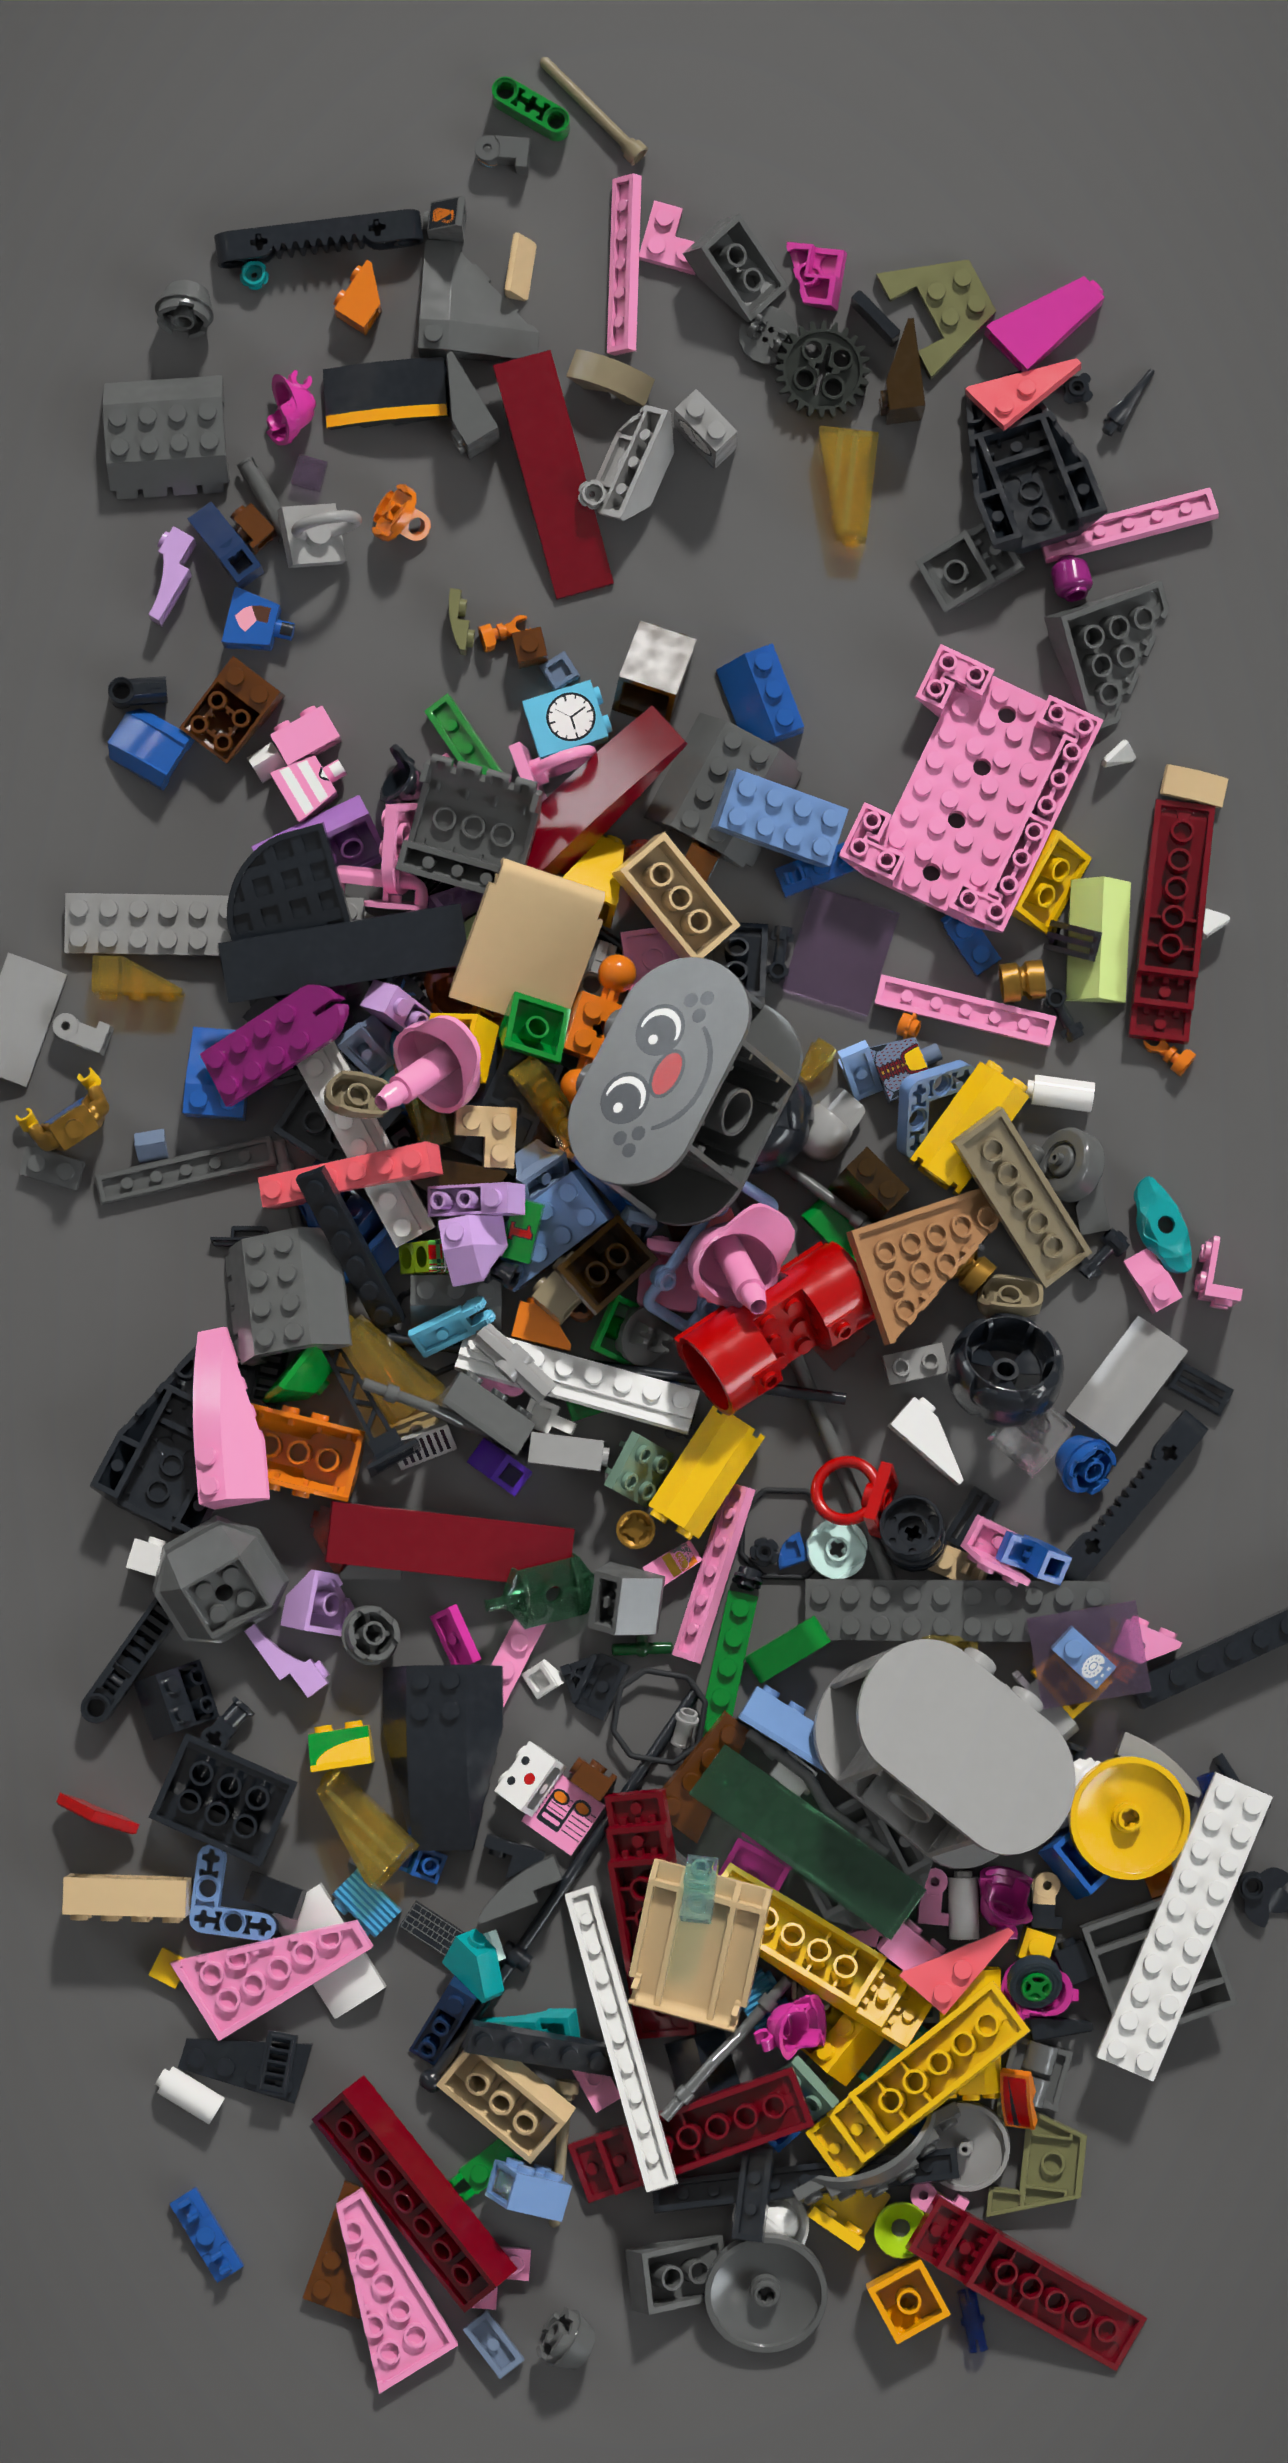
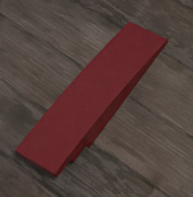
M551 350L493 365L556 600L613 585L614 582L595 510L589 509L588 506H583L578 500V495L580 494L578 489L586 481Z
M651 706L619 732L542 802L541 814L527 866L553 875H557L559 872L565 875L686 747L688 743L655 707Z
M1164 799L1155 800L1131 1001L1129 1038L1166 1041L1185 1045L1189 1042L1196 981L1199 973L1215 806Z
M332 1501L325 1562L568 1589L575 1529Z
M665 1788L608 1793L604 1797L609 1823L606 1834L611 1858L608 1861V1869L630 1997L633 1991L631 1985L634 1977L629 1976L654 1859L657 1858L677 1864ZM631 2005L638 2039L695 2035L697 2033L696 2022Z
M793 2066L693 2099L688 2105L684 2104L669 2122L660 2115L662 2110L658 2111L676 2175L815 2125ZM627 2123L576 2140L567 2145L588 2203L645 2186Z
M938 2194L935 2195L905 2246L908 2251L933 2264L937 2269L962 2282L971 2290L1115 2371L1118 2370L1147 2320L1146 2316Z

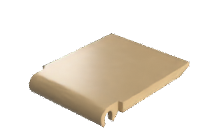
M502 858L500 860L501 869L499 874H495L494 883L488 882L456 969L449 997L505 1015L514 992L571 1009L603 923L602 919L598 917L605 900V891Z
M655 1858L648 1880L629 1976L634 1977L631 1985L633 1991L628 2004L734 2033L739 2022L741 2008H747L749 2004L773 1889Z

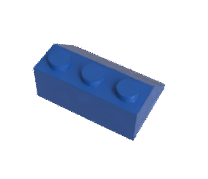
M773 643L744 653L716 669L738 727L770 744H775L803 733L804 724Z

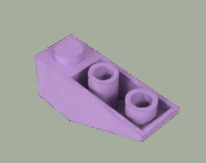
M373 980L360 1004L362 1008L370 1014H374L381 1022L400 1033L413 1023L428 1021L431 1013L400 987L378 980Z
M497 1182L428 1186V1217L525 1215V1184Z

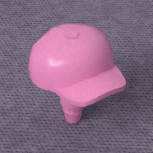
M440 1015L428 1021H419L411 1024L397 1035L393 1044V1056L399 1073L391 1077L389 1084H386L375 1097V1104L380 1110L385 1111L400 1106L402 1103L408 1104L418 1097L430 1109L439 1113L449 1114L465 1106L473 1098L480 1086L481 1052L476 1037L464 1023L448 1015Z
M758 1203L744 1209L731 1221L715 1224L701 1231L693 1240L688 1252V1270L693 1280L691 1284L692 1289L698 1290V1296L706 1298L708 1303L725 1307L732 1305L737 1308L744 1305L754 1314L763 1313L767 1308L765 1291L778 1283L781 1265L794 1242L795 1230L789 1219L776 1209L766 1204Z

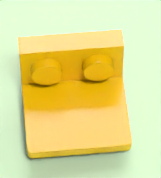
M856 2191L855 2195L842 2202L838 2198L832 2201L829 2194L823 2195L822 2199L811 2204L807 2210V2216L859 2251L865 2243V2235L875 2222L880 2211L889 2201L890 2194L885 2192L873 2198L871 2194L865 2197L862 2191Z

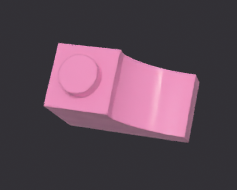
M1147 1248L1123 1261L1124 1266L1152 1314L1182 1298L1168 1271L1164 1269L1155 1254Z

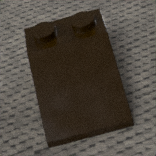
M908 318L886 379L885 388L880 391V398L878 399L880 416H886L887 425L922 421L926 405L914 318Z
M617 1214L559 1265L555 1271L596 1316L652 1266L658 1258Z

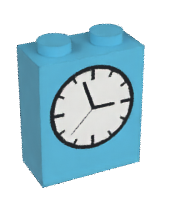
M591 680L522 701L532 738L541 760L573 747L582 745L596 746L609 742L608 733L613 732L608 715L602 716L599 705L603 704L602 695L598 686L593 688Z

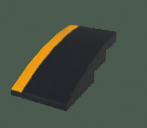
M444 357L379 361L323 369L326 425L330 430L353 426L366 428L390 423L397 426L450 417L446 358Z

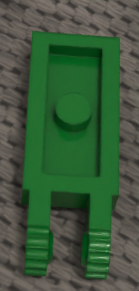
M498 2138L459 2168V2172L448 2181L453 2188L463 2178L471 2187L459 2194L465 2202L475 2193L479 2194L487 2187L495 2159L506 2162L507 2157L518 2160L523 2158Z

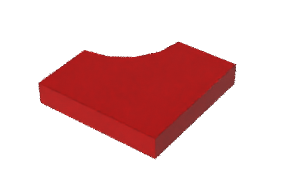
M61 1792L56 1801L57 1805L90 1822L132 1835L136 1834L140 1825L123 1815Z

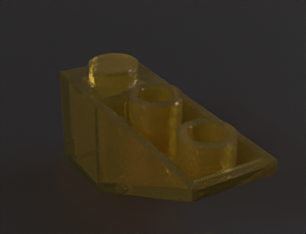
M93 956L92 992L94 995H99V1000L115 1001L117 996H129L131 1001H147V996H159V1001L176 1002L177 997H185V992L182 988L123 956Z
M529 1056L508 1073L527 1102L565 1151L571 1146L568 1136V1116L571 1104L548 1068L537 1058Z

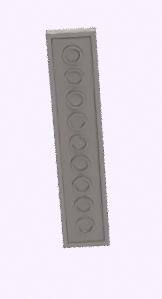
M65 893L64 953L220 956L218 943L232 941L227 925V903L229 896ZM346 897L352 920L365 918V898Z

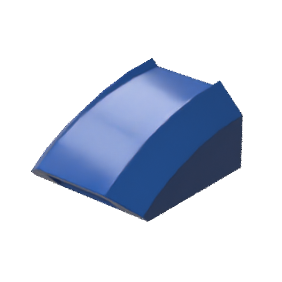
M140 708L126 712L108 741L109 757L112 761L164 791L186 751H189L193 745L194 739L179 728Z

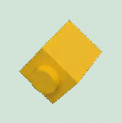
M1024 1925L1015 1955L1019 1958L1028 1955H1042L1050 1958L1056 1936Z

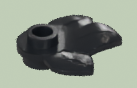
M1270 1867L1261 1873L1256 1871L1246 1872L1239 1878L1237 1890L1239 1895L1245 1899L1244 1912L1254 1924L1264 1928L1268 1923L1270 1912H1288V1893L1282 1888L1288 1882V1873L1286 1871ZM1250 1881H1256L1257 1889L1254 1892L1247 1890V1884Z

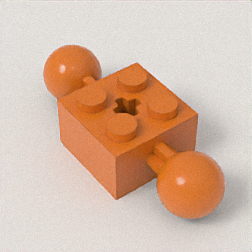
M611 955L601 962L598 969V978L603 986L600 997L581 991L576 994L563 1053L577 1057L579 1061L577 1067L568 1071L560 1082V1093L563 1099L570 1105L577 1093L576 1081L580 1071L587 1064L593 1062L605 1039L604 1027L608 1017L622 1006L617 1003L620 993L630 989L636 980L635 965L624 955ZM600 1025L602 1029V1035L596 1037L597 1031L593 1030V1026Z

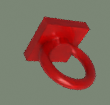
M840 1456L827 1461L818 1469L811 1483L810 1495L814 1508L825 1520L842 1526L855 1525L865 1521L869 1534L881 1538L879 1521L883 1510L894 1500L899 1481L894 1466L891 1463L881 1461L877 1472L869 1462L862 1458ZM841 1468L857 1469L869 1480L863 1492L861 1509L853 1513L844 1514L833 1511L828 1507L823 1498L822 1490L825 1480L831 1473Z

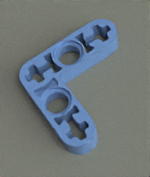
M956 1060L911 1074L902 1081L899 1089L897 1149L900 1153L908 1158L912 1157L928 1135L929 1101L959 1092L975 1068L962 1060ZM942 1076L940 1085L934 1089V1083L937 1078ZM917 1110V1116L912 1123H909V1119L912 1113Z
M211 1845L202 1847L197 1856L189 1916L191 1927L197 1932L258 1941L273 1938L278 1931V1921L272 1914L221 1906L227 1854L225 1851ZM212 1849L215 1850V1855L220 1857L218 1862L213 1863L212 1872L218 1871V1877L212 1874L202 1875V1869L205 1871L209 1870L210 1862L205 1859V1854L211 1853ZM206 1879L212 1880L216 1885V1892L211 1897L204 1896L200 1891V1885ZM206 1910L208 1917L217 1918L219 1917L218 1911L222 1912L219 1920L220 1930L216 1929L218 1923L214 1922L206 1923L205 1927H202V1922L197 1920V1915L203 1914V1911ZM230 1914H236L242 1920V1926L238 1931H231L226 1926V1919ZM248 1915L252 1916L251 1923H260L265 1918L266 1923L271 1925V1930L266 1931L265 1935H262L261 1929L249 1928L250 1934H246L245 1932L249 1925Z

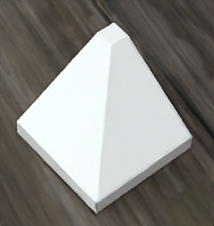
M1123 739L1103 758L1101 765L1106 768L1133 762L1136 756L1129 742Z
M545 1659L521 1674L537 1700L566 1682L562 1673Z

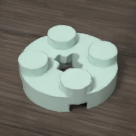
M826 1520L818 1524L811 1531L806 1541L807 1558L812 1568L818 1574L828 1579H845L856 1574L862 1568L866 1557L867 1540L862 1530L856 1524L842 1526ZM833 1541L837 1544L843 1543L844 1547L841 1549L843 1555L841 1557H838L836 1554H830L829 1550L832 1548L830 1544Z

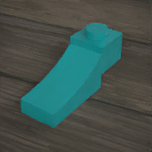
M548 2008L546 2011L532 2014L483 2017L480 2020L581 2037L577 2008Z

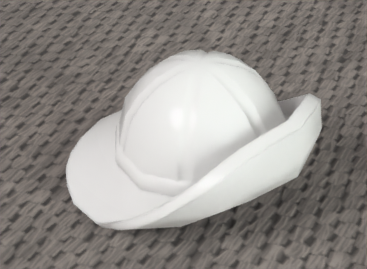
M796 2198L769 2201L765 2233L786 2235L805 2245L809 2232V2217L804 2205H799ZM734 2206L733 2214H732V2220H733V2222H734L735 2206Z

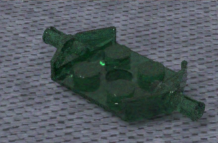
M571 1553L572 1557L521 1570L513 1567L510 1570L503 1595L484 1600L485 1609L489 1613L504 1608L511 1613L518 1624L524 1629L584 1615L589 1612L591 1606L595 1573H591L581 1558L575 1553ZM553 1586L559 1587L558 1597L553 1601H548L546 1598L547 1591Z

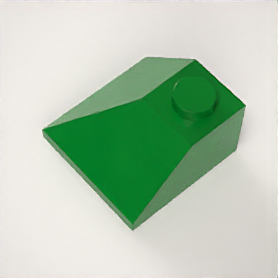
M316 1346L302 1349L292 1359L262 1400L265 1403L307 1400L315 1393L320 1396L330 1384L327 1377L333 1371L322 1350Z

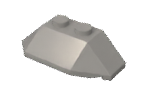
M644 405L640 409V413L630 418L617 430L595 479L600 481L607 491L604 502L597 509L600 515L625 521L651 506L674 454L672 416L670 411Z

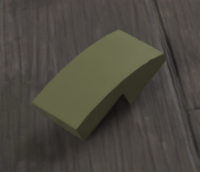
M450 588L449 615L453 637L460 655L467 656V648H473L475 630L470 629L469 620L460 619V617H465L467 609V599H462V590Z

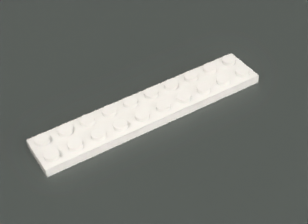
M1214 1772L1098 2048L1096 2057L1154 2081L1273 1798L1272 1796Z

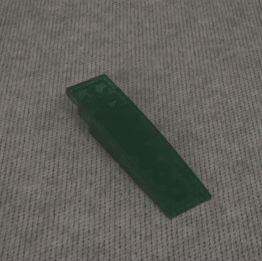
M727 1745L722 1747L689 1793L692 1798L715 1813L718 1818L740 1832L744 1838L890 1941L927 1891L867 1845Z

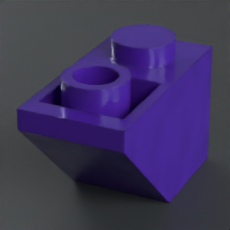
M486 1438L482 1439L467 1460L468 1464L514 1497L518 1495L533 1474L531 1470Z

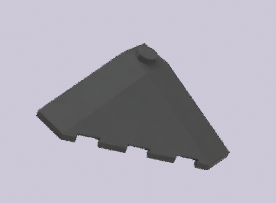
M425 240L418 335L419 357H444L447 359V354L452 351L457 359L510 361L538 353L539 332L532 324L528 325L518 314L519 310L504 294L500 295L490 284L491 280L477 264H472L463 255V249L455 241Z
M1162 580L1044 617L1053 650L1077 704L1081 710L1104 720L1100 729L1118 723L1122 715V711L1118 710L1125 694L1131 695L1140 675L1135 672L1142 656L1148 657L1157 636L1152 634L1159 618L1165 619L1169 611Z

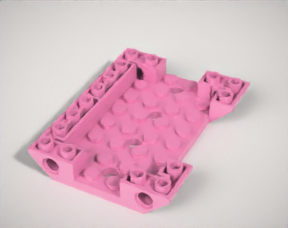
M940 644L915 696L920 703L939 717V720L893 815L864 802L839 857L863 876L969 926L1003 933L1104 720L1051 695L1048 696L1047 701L993 676L995 669ZM1002 709H1010L1015 715V720L1011 723H1004L999 719L998 713ZM978 761H984L989 765L990 772L987 775H978L975 773L973 765ZM955 813L963 816L965 824L961 828H954L949 824L948 817ZM928 866H933L938 869L940 877L935 881H929L923 876V870Z

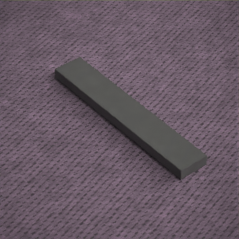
M268 1135L94 1176L101 1205H106L276 1166L278 1163L272 1136Z

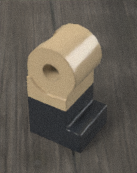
M1044 1871L1036 1874L1033 1878L1030 1906L1033 1919L1029 1923L1031 1928L1062 1930L1063 1917L1055 1916V1896L1060 1891L1061 1885L1060 1880L1053 1873Z

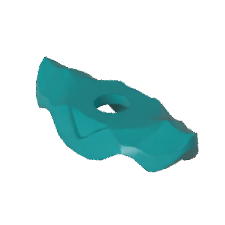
M1146 1176L1137 1184L1134 1191V1200L1137 1206L1136 1225L1140 1238L1147 1249L1158 1256L1166 1270L1177 1274L1187 1273L1192 1267V1251L1187 1226L1178 1206L1166 1190L1153 1177ZM1161 1217H1167L1172 1221L1173 1230L1171 1233H1163L1158 1228V1221Z

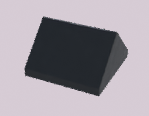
M714 2028L664 2044L677 2087L681 2084L685 2085L705 2061L727 2040L724 2030ZM731 2053L695 2091L693 2099L740 2084Z

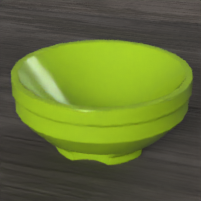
M904 2201L894 2202L884 2207L878 2214L874 2224V2236L881 2250L887 2255L899 2259L915 2256L905 2246L924 2216V2212L914 2204ZM905 2219L908 2221L910 2229L905 2236L893 2234L891 2227L895 2220Z

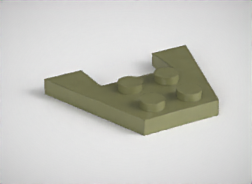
M969 259L876 273V278L889 302L916 289L942 339L918 351L919 359L930 380L996 314V309Z
M1000 2095V2098H998L996 2114H998L1004 2122ZM1036 2111L1038 2121L1035 2130L1026 2129L1020 2189L990 2185L986 2217L1081 2198L1087 2135Z

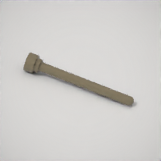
M548 57L541 58V68L622 147L623 157L632 166L637 164L646 155L648 147L641 140L630 139Z
M555 2079L554 2090L572 2104V2101L575 2100V2095L579 2094L580 2082L573 2079ZM570 2118L556 2135L553 2172L563 2175V2181H565ZM549 2219V2225L553 2228L561 2224L559 2221Z

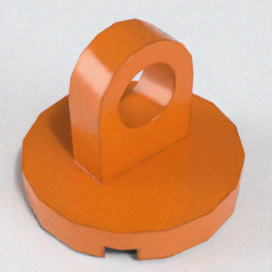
M399 484L396 486L397 490L395 492L390 490L379 503L373 516L376 527H372V532L375 537L387 542L396 538L399 534L410 540L420 541L429 534L431 528L430 520L427 515L415 508L417 498L414 489L406 484ZM414 518H420L421 526L419 530L411 533L409 531L410 521Z

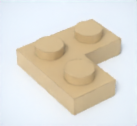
M465 1105L456 1110L454 1135L484 1137L482 1166L514 1169L517 1108Z

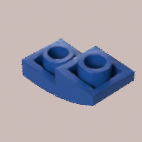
M387 1832L377 1861L437 1884L448 1856L438 1851H413L410 1840Z

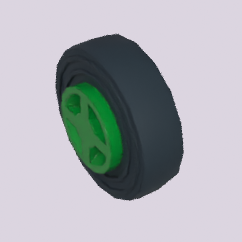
M1028 1955L1019 1959L1011 1966L1007 1975V1988L1013 2000L1022 2007L1030 2009L1042 2008L1051 2004L1059 1996L1062 1989V1975L1057 1964L1050 1958L1042 1955Z

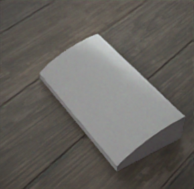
M11 953L7 954L0 974V1078L27 1088L68 975Z
M1137 1316L1065 1412L1113 1448L1117 1447L1187 1354L1188 1350L1151 1323Z

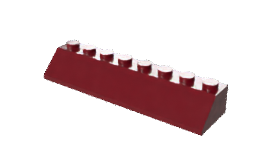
M364 2075L342 2091L311 2119L464 2313L518 2269Z

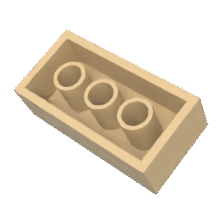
M665 832L651 838L611 873L680 958H704L740 926L738 921Z
M71 1873L63 1878L62 1914L70 1915V1920L86 1921L88 1918H92V1915H101V1921H119L123 1916H131V1922H150V1920H153V1917H162V1923H180V1921H183V1918L190 1915L192 1877Z
M464 2050L436 2084V2086L529 2164L535 2160L566 2124L576 2109L522 2062L465 2053Z

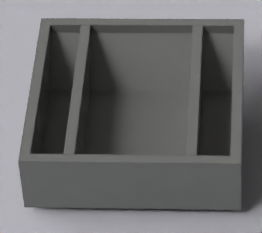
M1162 1896L1078 1925L1088 1955L1097 1973L1096 1977L1110 2017L1114 2013ZM1215 1936L1177 2026L1238 2004Z

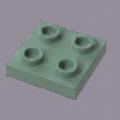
M632 1431L627 1442L620 1441L619 1446L623 1449L613 1468L607 1467L604 1471L609 1474L604 1485L647 1508L660 1481L669 1468L674 1454Z
M797 2055L776 2071L793 2066L814 2122L831 2110L839 2100L829 2090L834 2083L829 2079L824 2084L809 2068L813 2060L808 2057L803 2061Z

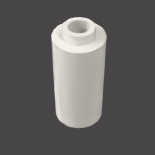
M1034 1075V1079L1027 1082L1028 1089L1026 1094L1031 1098L1032 1105L1091 1112L1095 1082Z
M954 1871V1877H948L949 1939H979L978 1877L972 1876V1871Z
M174 2066L170 2071L164 2068L155 2085L160 2087L157 2091L158 2094L208 2125L225 2100L223 2096Z

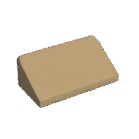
M517 232L513 234L505 282V296L509 299L527 301L537 246L535 242Z

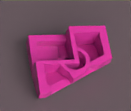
M787 242L786 248L793 262V271L795 278L799 282V291L803 303L815 308L838 311L847 257L846 251L817 248L813 244Z

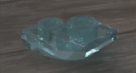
M688 1854L683 1881L684 1892L680 1910V1921L711 1924L719 1858Z

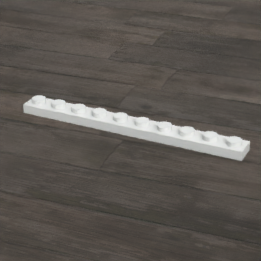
M592 1885L564 1894L646 2192L650 2193L676 2185L678 2181L596 1886Z

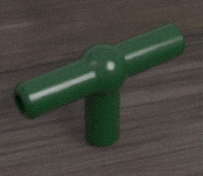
M635 1635L636 1643H614L611 1646L613 1656L637 1655L645 1657L649 1654H671L673 1652L671 1642H648V1635Z

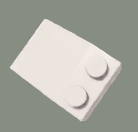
M913 1397L887 1427L955 1486L960 1485L964 1479L940 1421L933 1413L936 1408L924 1397L919 1400Z

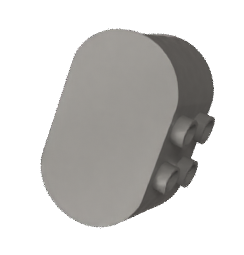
M919 1639L900 1644L846 1668L829 1684L818 1704L813 1728L815 1750L823 1769L830 1778L928 1858L942 1866L954 1869L973 1868L983 1865L999 1855L1021 1854L1045 1843L1065 1821L1072 1806L1075 1793V1767L1064 1737L1055 1725L1040 1714L1044 1706L1036 1695L1019 1686H1013L1010 1690L993 1676L997 1667L987 1655L974 1648H966L963 1651L959 1647L944 1641Z

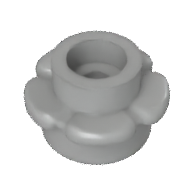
M594 479L590 482H583L578 489L580 492L578 495L579 502L583 506H588L589 509H598L607 496V491L603 484ZM594 492L595 496L590 497L589 493Z

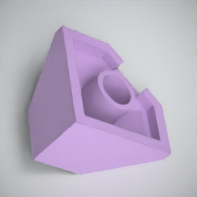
M465 1215L438 1221L443 1253L452 1286L456 1287L484 1281L493 1264L508 1247L503 1216Z
M311 1569L286 1595L280 1625L341 1637L344 1620L355 1608L350 1598L345 1597L340 1587L343 1583L339 1575Z

